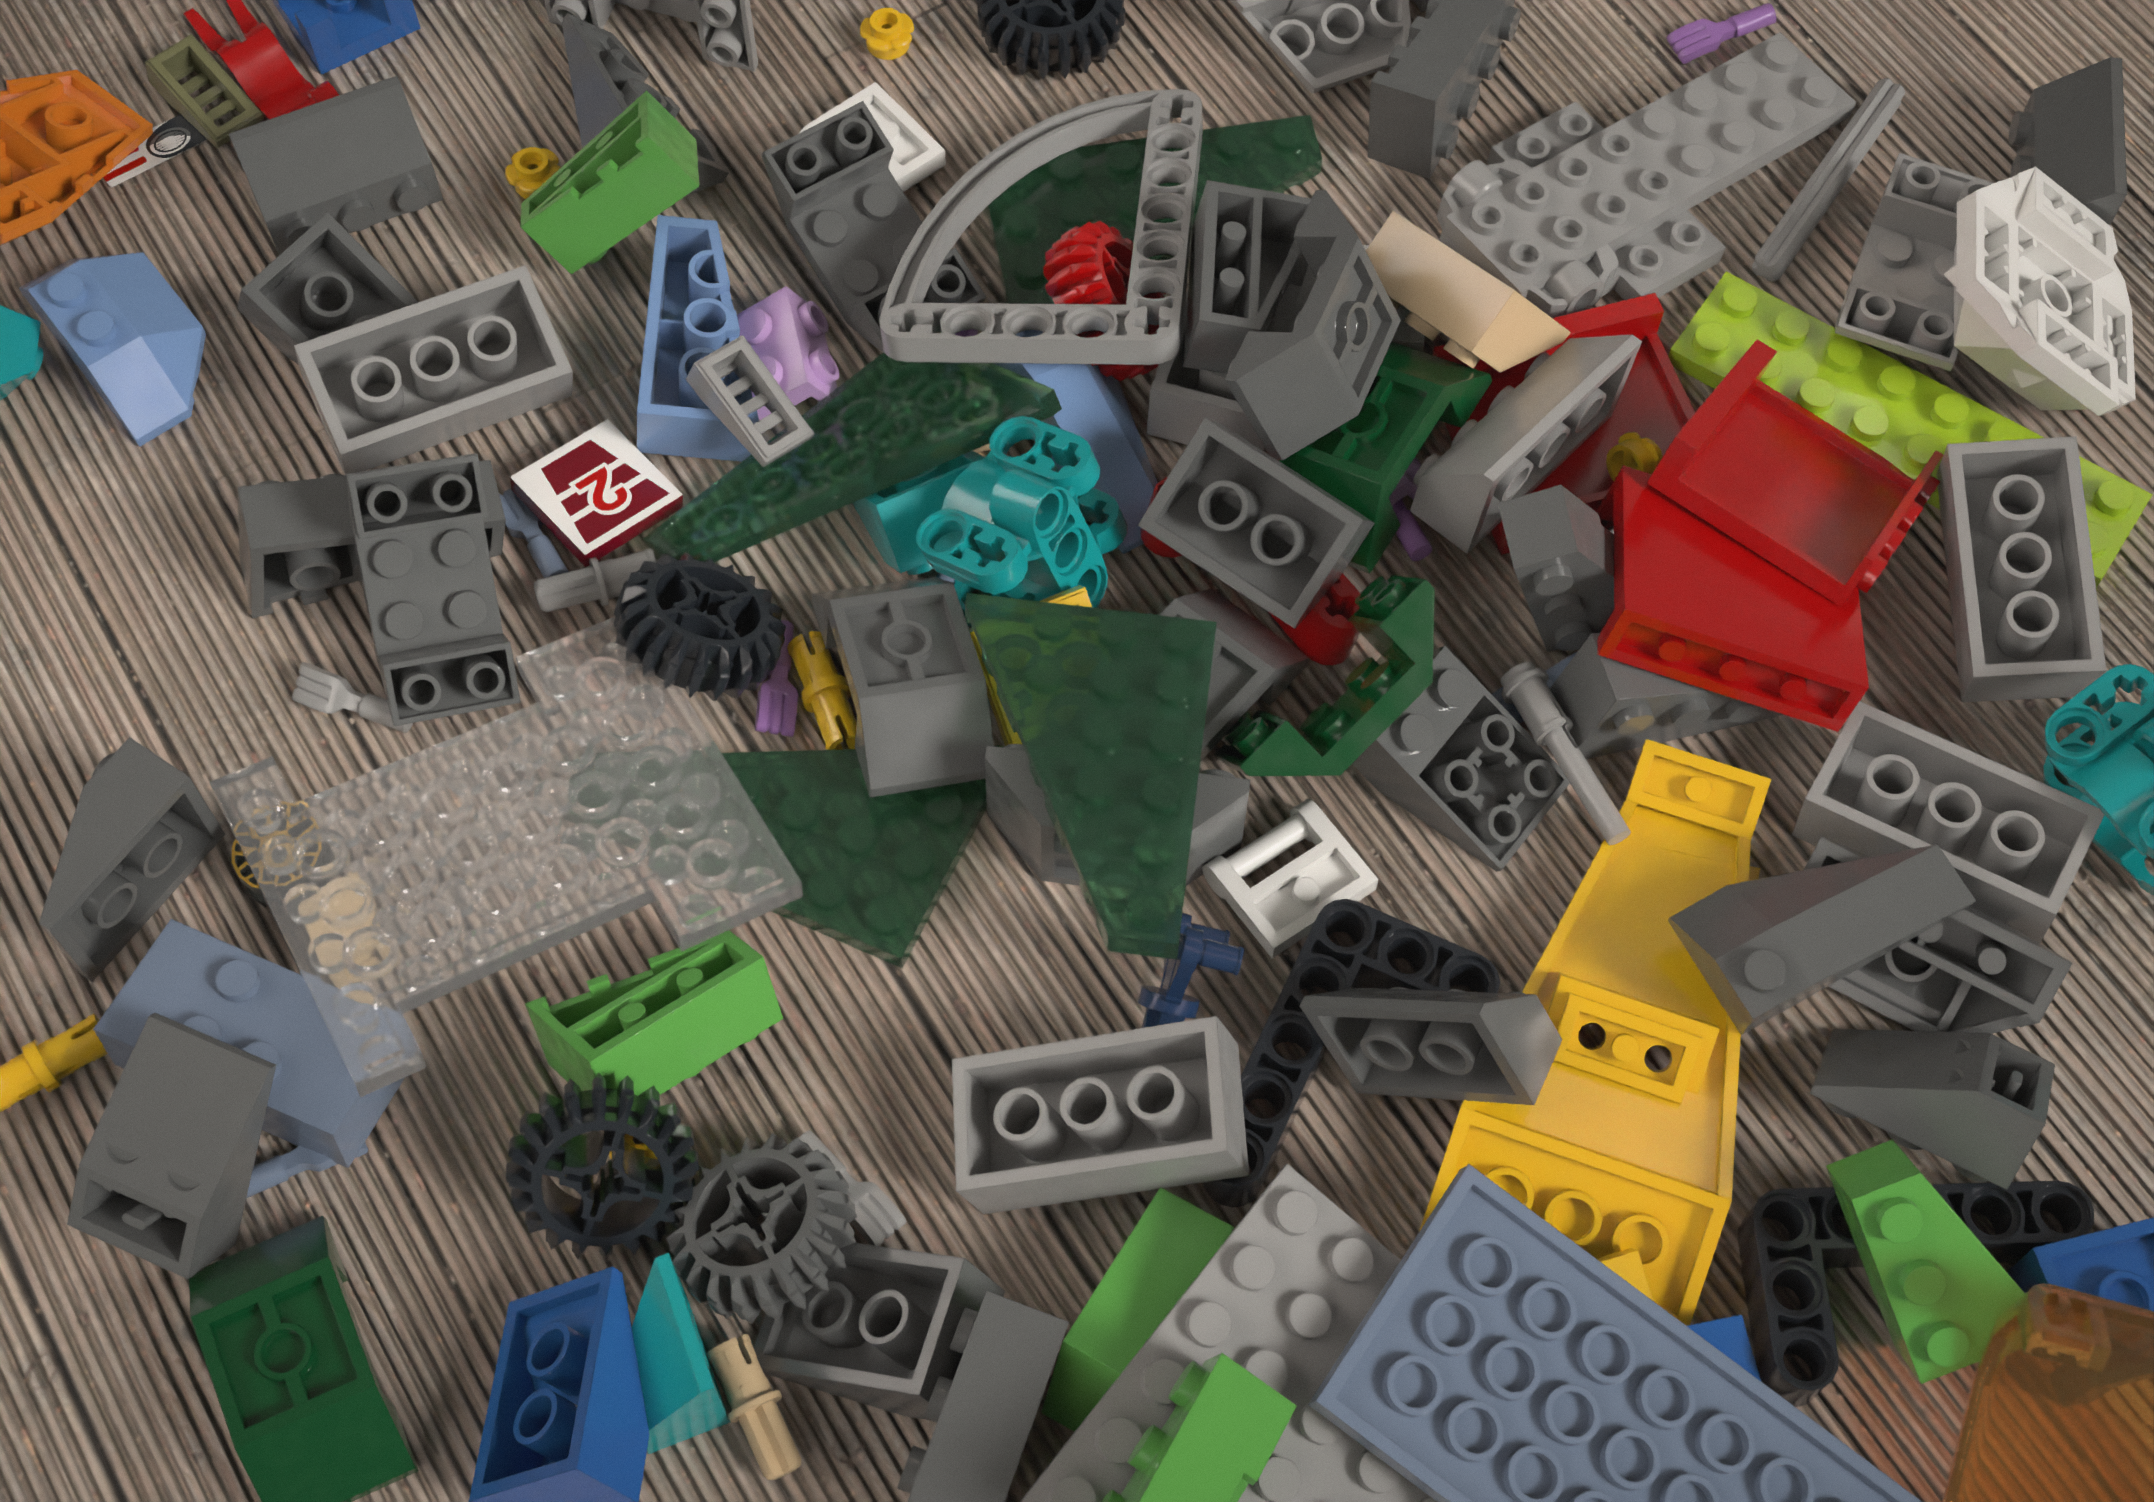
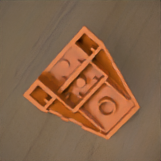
M78 70L6 80L7 90L0 91V246L52 223L153 133V124Z

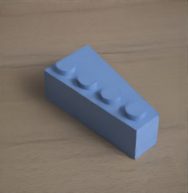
M657 216L637 405V449L641 453L757 463L758 461L706 406L686 380L695 362L740 337V327L737 313L732 303L730 280L718 223L715 220ZM732 372L721 380L727 387L740 378ZM747 389L734 398L741 405L753 397L751 390ZM757 411L748 415L753 424L759 421Z

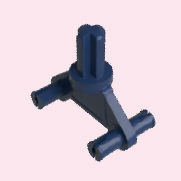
M1133 908L1127 934L1139 936L1136 951L1165 957L1160 987L1145 985L1141 987L1138 1003L1147 1007L1142 1028L1185 1021V1018L1196 1017L1200 1000L1184 993L1197 964L1238 975L1244 948L1228 945L1230 931L1191 923L1192 915L1175 911L1173 917L1170 918Z

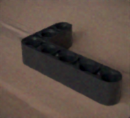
M1340 899L1325 905L1311 928L1241 1074L1247 1157L1252 1173L1243 1178L1203 1182L1210 1198L1220 1205L1234 1208L1245 1206L1257 1197L1324 1057L1327 1047L1300 1008V1004L1304 999L1301 990L1306 987L1316 986L1328 992L1353 988L1391 989L1393 987H1402L1409 990L1449 991L1451 990L1450 987L1462 984L1470 986L1476 992L1498 993L1500 979L1498 971L1492 962L1476 952L1358 901ZM1333 932H1345L1353 936L1358 944L1350 947L1338 946L1329 939L1328 935ZM1395 958L1408 959L1417 966L1419 971L1412 974L1400 973L1393 969L1388 961ZM1282 1042L1296 1043L1303 1048L1306 1056L1299 1060L1284 1059L1276 1053L1273 1047ZM1254 1099H1265L1275 1104L1280 1113L1273 1118L1263 1119L1251 1114L1245 1105Z
M2057 1180L2011 1182L2007 1190L1992 1182L1932 1184L1999 1263H2017L2032 1248L2086 1235L2090 1232L2094 1223V1208L2089 1197L2080 1188L2069 1182ZM1834 1187L1782 1188L1768 1191L1757 1200L1738 1228V1247L1754 1356L1762 1383L1795 1407L1806 1405L1813 1400L1834 1379L1838 1371L1839 1357L1824 1268L1864 1267L1854 1240L1841 1235L1833 1225L1832 1216L1845 1218ZM2040 1210L2053 1214L2060 1221L2063 1233L2050 1229L2043 1222ZM1971 1212L1980 1213L1987 1217L1993 1225L1995 1235L1986 1234L1979 1230L1972 1221ZM1772 1218L1781 1222L1788 1229L1790 1241H1780L1771 1237L1765 1230L1762 1219ZM1781 1285L1793 1290L1799 1298L1801 1310H1790L1782 1306L1774 1296L1773 1286ZM1784 1354H1794L1804 1359L1812 1373L1811 1381H1802L1793 1377L1785 1367L1783 1361Z

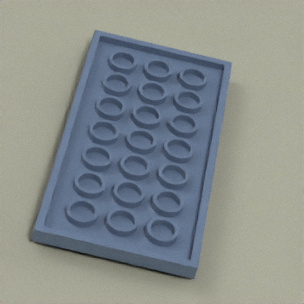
M1470 1164L1458 1171L1308 1404L1437 1502H1922Z

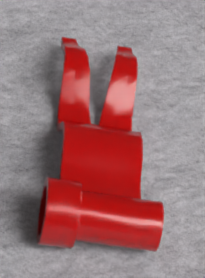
M226 0L246 38L242 43L237 39L227 41L222 38L193 8L183 13L207 48L214 55L218 54L245 94L268 120L339 96L338 92L328 81L314 87L293 65L271 30L264 22L259 23L252 16L242 0Z

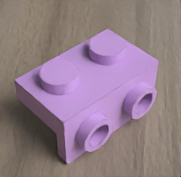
M785 286L737 314L740 336L743 335L794 406L811 396L828 408H832L841 402L836 380L839 379V370L835 360L829 353L825 333L828 331V323L824 313L815 302H807ZM766 406L757 410L759 420L771 414Z

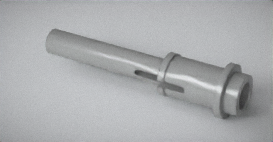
M1524 662L1513 667L1503 675L1500 681L1503 686L1501 692L1503 700L1508 704L1513 703L1534 736L1536 744L1538 746L1541 744L1542 746L1547 745L1607 844L1615 845L1623 841L1630 835L1631 831L1570 735L1569 731L1573 727V723L1565 715L1546 683L1549 677L1546 670L1536 668L1533 662Z

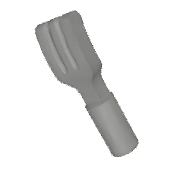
M301 663L299 669L301 676L296 680L297 688L293 691L292 700L327 714L348 709L359 713L360 717L403 733H407L411 729L413 723L393 726L386 699L369 693L366 695L359 693L352 688L344 677L310 663Z
M811 1130L806 1131L799 1137L802 1142L810 1146L812 1151L818 1149L821 1153H825L834 1164L835 1171H840L849 1184L848 1190L851 1193L849 1197L855 1204V1212L857 1214V1218L851 1221V1223L869 1245L879 1246L884 1242V1238H889L894 1234V1230H899L907 1223L900 1210L875 1183L857 1182L846 1171L844 1164Z

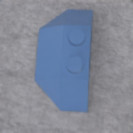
M144 252L69 259L19 288L28 303L139 447L192 416L194 405L193 392L200 372L206 332Z

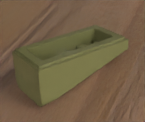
M192 34L145 62L149 83L217 149L231 140L229 133L255 125L264 120L263 113ZM193 71L198 74L182 85L178 83V80ZM207 83L211 86L210 89L194 99L189 95ZM220 96L226 100L206 113L202 110L204 106ZM234 109L240 113L220 127L214 123V121Z

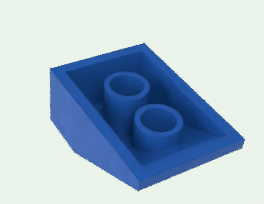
M612 1266L509 1302L469 1502H639L650 1434L623 1273Z

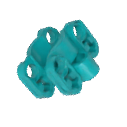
M1013 417L1001 423L994 430L990 437L989 447L991 451L985 458L971 463L956 478L945 496L942 509L929 515L917 530L916 541L927 562L937 572L955 579L954 587L966 623L970 627L1010 613V604L1015 611L1078 585L1086 587L1094 610L1103 599L1108 584V573L1102 554L1116 549L1127 535L1128 524L1116 499L1105 492L1093 488L1100 477V466L1088 441L1079 435L1032 417ZM1025 439L1035 440L1033 447L1027 453L1016 457L1007 456L1008 450L1015 443ZM1052 456H1053V458H1054L1056 464H1059V465H1061V466H1064V467H1062V468L1060 469V471H1058V469H1057V467H1056L1054 461L1051 459ZM1086 521L1091 522V523H1093V524H1091V525L1088 527ZM955 531L962 532L960 541L954 547L942 551L934 550L936 542L943 535ZM976 589L992 594L986 602L980 605H966L968 596Z
M2133 664L2118 665L2108 670L2058 708L2047 720L2044 741L2048 756L2043 767L2044 784L2091 804L2105 814L2092 842L2108 857L2120 864L2143 890L2154 895V876L2149 873L2145 866V860L2148 856L2154 859V674L2142 666ZM2120 687L2127 693L2133 692L2137 688L2142 691L2140 705L2128 701L2115 702L2116 689ZM2090 706H2095L2097 711L2092 709ZM2073 723L2083 724L2059 743L2056 741V734L2062 727ZM2092 741L2093 745L2091 746L2087 742ZM2055 768L2074 787L2066 786L2059 782L2054 775Z

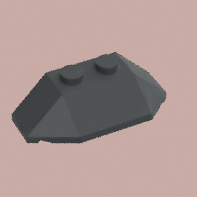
M1821 836L1804 870L1868 858L1870 856ZM1969 906L1828 987L1914 1031L1993 1034L2015 1027L2040 1023L2073 963L2006 923Z

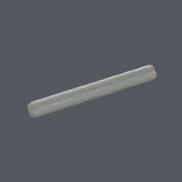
M1890 78L1881 79L1876 83L1756 254L1755 261L1752 264V270L1756 275L1763 276L1769 282L1780 279L1901 105V99L1905 95L1904 87L1901 84H1894Z

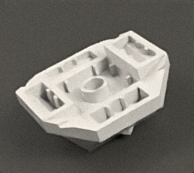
M2036 166L2020 172L2012 178L1978 189L1958 201L1954 265L1944 273V276L1954 286V346L2040 410L2090 409L2100 416L2115 411L2136 400L2132 309L2125 280L2114 261V255L2118 252L2113 228Z

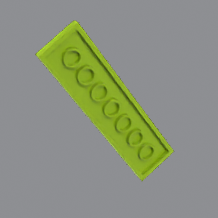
M1727 271L1671 347L1668 354L1673 367L1715 389L1756 339L1760 340L1777 351L1760 381L1879 454L1914 480L1935 450L1944 455L1947 444L2044 438L1867 344L1836 334L1834 327ZM2079 456L2097 588L2153 494ZM1942 458L1931 474L1935 478H1937L1936 474L1938 472ZM1937 486L1926 503L1940 510Z

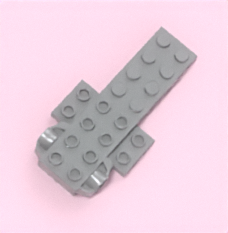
M1779 32L1605 129L1575 101L1492 146L1487 161L1489 165H1485L1481 160L1470 162L1461 168L1449 182L1442 196L1437 214V219L1442 228L1439 241L1517 291L1551 318L1587 310L1598 303L1602 296L1612 290H1615L1624 300L1656 293L1659 298L1718 264L1726 249L1688 209L1850 117L1856 101Z

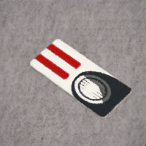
M180 114L153 127L151 136L103 178L110 187H114L205 142L207 138Z

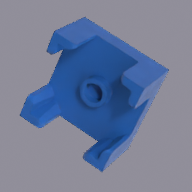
M272 0L321 74L421 29L412 0Z
M2154 1217L2032 1248L2007 1271L2030 1299L2038 1292L2040 1293L2053 1327L2057 1330L2056 1334L2066 1358L2049 1371V1375L2062 1406L2093 1398L2114 1383L2154 1373Z

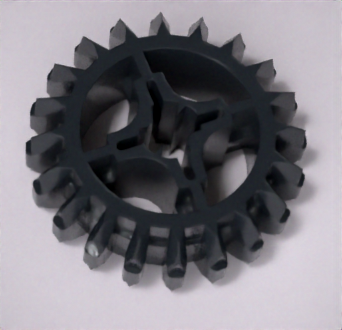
M977 0L978 28L981 30V37H985L989 53H998L1003 66L1017 62L1021 76L1031 69L1038 70L1042 80H1044L1048 72L1059 71L1066 80L1072 68L1087 73L1091 61L1104 63L1108 50L1116 49L1117 42L1120 39V32H1122V26L1125 24L1124 0Z
M686 552L679 561L670 555L662 554L657 563L644 561L638 571L631 572L628 581H625L618 598L614 610L615 620L613 623L617 631L615 643L626 648V661L643 664V677L657 676L664 680L665 689L673 685L686 690L689 698L696 691L704 692L713 701H716L722 692L738 699L744 689L756 691L760 683L768 679L770 672L776 668L780 658V651L785 641L784 633L786 626L781 622L783 609L771 603V591L755 587L754 576L742 577L734 572V564L725 568L714 564L711 556L705 561H697Z
M598 1073L592 1081V1089L582 1091L580 1086L570 1078L564 1086V1100L545 1091L543 1097L539 1099V1113L525 1111V1114L520 1119V1133L513 1134V1137L510 1139L508 1156L511 1159L506 1164V1182L509 1183V1187H512L511 1203L515 1212H525V1225L528 1227L529 1233L546 1229V1242L549 1243L551 1250L565 1240L572 1241V1252L577 1259L586 1251L588 1246H599V1252L607 1261L613 1252V1245L623 1243L635 1255L640 1248L641 1235L660 1242L665 1234V1221L680 1223L673 1210L684 1207L683 1201L692 1200L693 1187L695 1186V1178L693 1176L696 1175V1171L699 1169L698 1153L692 1148L694 1145L692 1128L689 1127V1124H680V1109L676 1106L675 1102L660 1106V1093L654 1085L637 1096L634 1094V1082L628 1075L619 1083L617 1089L606 1088L605 1079ZM628 1134L642 1141L652 1150L657 1159L645 1157V1150L629 1145L624 1140V1135ZM612 1151V1160L607 1161L608 1154ZM599 1172L597 1181L594 1183V1175H597ZM550 1176L559 1178V1185L575 1189L581 1195V1199L564 1192L554 1183Z

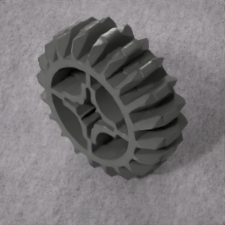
M772 1133L762 1148L757 1141L746 1137L741 1152L736 1155L720 1147L721 1162L713 1169L699 1165L698 1171L701 1181L697 1186L693 1187L692 1200L684 1201L687 1206L673 1210L680 1223L672 1222L676 1231L666 1239L669 1242L670 1251L675 1255V1259L672 1262L675 1265L678 1276L685 1284L689 1285L688 1291L699 1303L703 1302L706 1306L710 1305L715 1313L723 1315L726 1319L733 1313H736L740 1319L747 1320L752 1324L760 1311L763 1310L768 1317H773L779 1321L784 1303L789 1301L795 1306L806 1310V1296L804 1293L813 1286L817 1289L829 1291L828 1280L824 1274L828 1269L846 1268L845 1256L840 1251V1248L856 1243L854 1230L849 1224L857 1218L855 1204L849 1197L851 1194L848 1190L849 1184L840 1171H835L834 1164L825 1153H821L818 1149L812 1151L810 1146L802 1142L798 1137L787 1145L783 1138H779ZM760 1215H762L765 1219V1221L762 1224L759 1220ZM762 1231H764L766 1235L765 1240H763L759 1235Z

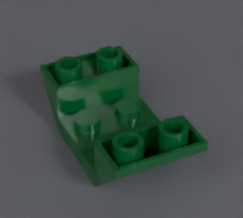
M1391 342L1359 415L1286 459L1278 460L1375 523L1348 566L1368 574L1371 573L1401 526L1390 503V495L1438 420L1460 428L1465 425L1492 382L1489 373Z
M1391 575L1387 580L1380 576L1372 581L1356 598L1355 603L1359 609L1348 621L1382 656L1377 661L1370 657L1357 666L1345 681V685L1349 689L1332 706L1329 703H1324L1304 720L1300 727V730L1304 733L1302 736L1285 719L1262 710H1258L1253 716L1246 712L1221 739L1225 744L1214 755L1222 763L1247 776H1341L1433 682L1435 588L1426 579Z
M320 1216L212 1263L189 1278L190 1318L234 1448L261 1502H353L419 1471L397 1410L381 1390L343 1283L349 1281L327 1219L324 1216Z

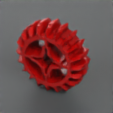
M1101 221L1094 224L1088 222L1080 228L1076 226L1061 235V239L1052 244V248L1045 252L1046 264L1043 266L1044 276L1049 281L1045 285L1046 292L1052 297L1054 304L1126 305L1133 242L1128 238L1123 239L1118 229L1113 226L1108 227V225ZM1149 293L1143 297L1159 299L1164 298L1166 293ZM1148 324V334H1157L1159 325ZM1100 330L1084 331L1077 336L1092 338L1101 336L1104 332ZM1090 364L1091 366L1097 365L1100 372L1106 377L1112 376L1118 381H1123L1127 378L1132 379L1140 374L1143 376L1159 366L1158 364Z

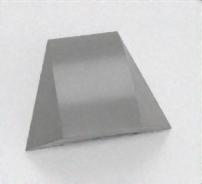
M1230 0L1288 66L1302 85L1312 94L1390 68L1391 66L1388 65L1389 55L1397 44L1406 47L1411 26L1409 0Z

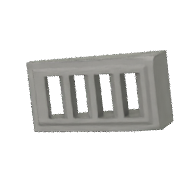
M743 335L693 364L686 378L687 382L706 406L763 467L813 437L814 432ZM734 372L740 379L726 387L721 379ZM747 389H750L756 395L741 405L734 398ZM766 406L771 414L753 424L748 415ZM782 423L788 432L767 443L761 434Z

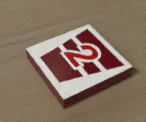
M608 419L510 477L511 490L585 567L590 565L589 558L596 557L597 560L601 559L683 508V494Z

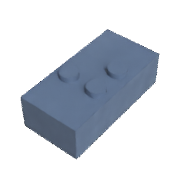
M170 919L93 1029L114 1065L123 1069L148 1017L153 1013H158L276 1064L262 1130L292 1144L332 1158L335 1163L349 1168L359 1152V1148L365 1143L419 1056L405 1019L173 919Z

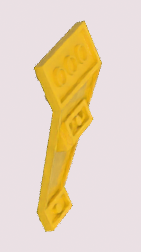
M1649 739L1644 740L1625 800L1618 811L1631 833L1626 839L1615 845H1608L1606 840L1603 839L1522 990V993L1537 995L1562 1038L1535 1105L1462 1101L1419 1232L1458 1171L1470 1164L1593 1257L1599 1258L1629 1248L1638 1250L1653 1301L1686 1326L1690 1325L1732 1201L1741 1034L1673 930L1668 919L1726 885L1749 881L1751 839L1771 782L1770 778ZM1664 849L1736 864V869L1734 871ZM1587 1023H1597L1605 1031L1604 1040L1597 1047H1586L1578 1039L1581 1027ZM1655 1045L1666 1047L1671 1056L1669 1064L1661 1070L1649 1068L1644 1060L1646 1051Z

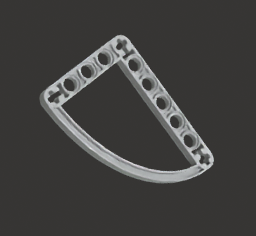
M1182 89L1151 90L1111 96L1079 105L1051 116L1018 133L986 155L968 170L938 201L919 226L902 255L889 285L879 319L883 351L886 355L896 361L1123 365L1162 364L1174 358L1181 347L1203 132L1201 98L1194 92ZM1173 118H1181V123H1172ZM1148 130L1126 305L923 303L934 276L959 237L975 218L1008 187L1039 166L1085 144L1118 134ZM1171 148L1183 149V150H1180V151H1173V152L1163 151V150H1165V149H1171ZM1163 183H1179V184H1180V185L1171 186V187L1157 186V185H1160V184H1163ZM1164 218L1177 219L1176 221L1169 223L1153 222L1157 219ZM1156 255L1174 256L1173 258L1168 260L1158 261L1148 259L1149 257ZM1157 292L1170 294V296L1159 299L1143 297L1149 293ZM1148 324L1159 325L1157 334H1148ZM976 329L983 331L974 336L963 337L955 335L963 330ZM1025 330H1039L1043 332L1033 337L1016 336L1017 333ZM1100 330L1104 332L1103 335L1092 338L1077 336L1084 331Z

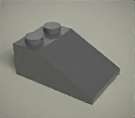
M326 213L241 289L237 310L277 349L298 364L294 345L418 303V301L329 213Z
M129 737L115 753L107 755L99 762L92 778L83 786L39 924L80 974L91 982L97 978L225 836V832L190 777Z
M853 1243L840 1248V1251L845 1256L846 1268L828 1269L824 1274L828 1280L829 1291L817 1289L813 1286L804 1293L806 1296V1310L795 1306L789 1301L784 1303L779 1321L765 1314L753 1347L764 1374L899 1415L925 1419L924 1415L939 1375L953 1380L963 1354L951 1350L950 1346L965 1307L979 1312L986 1291L1004 1297L1005 1290L962 1257Z

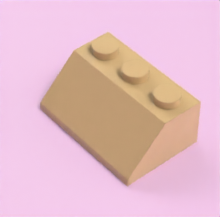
M1392 211L1366 249L1395 310L1397 311L1400 305L1410 310L1404 322L1432 341H1434L1439 332L1448 336L1450 339L1443 349L1472 369L1481 359L1501 373L1563 343L1571 333L1517 291L1395 211Z

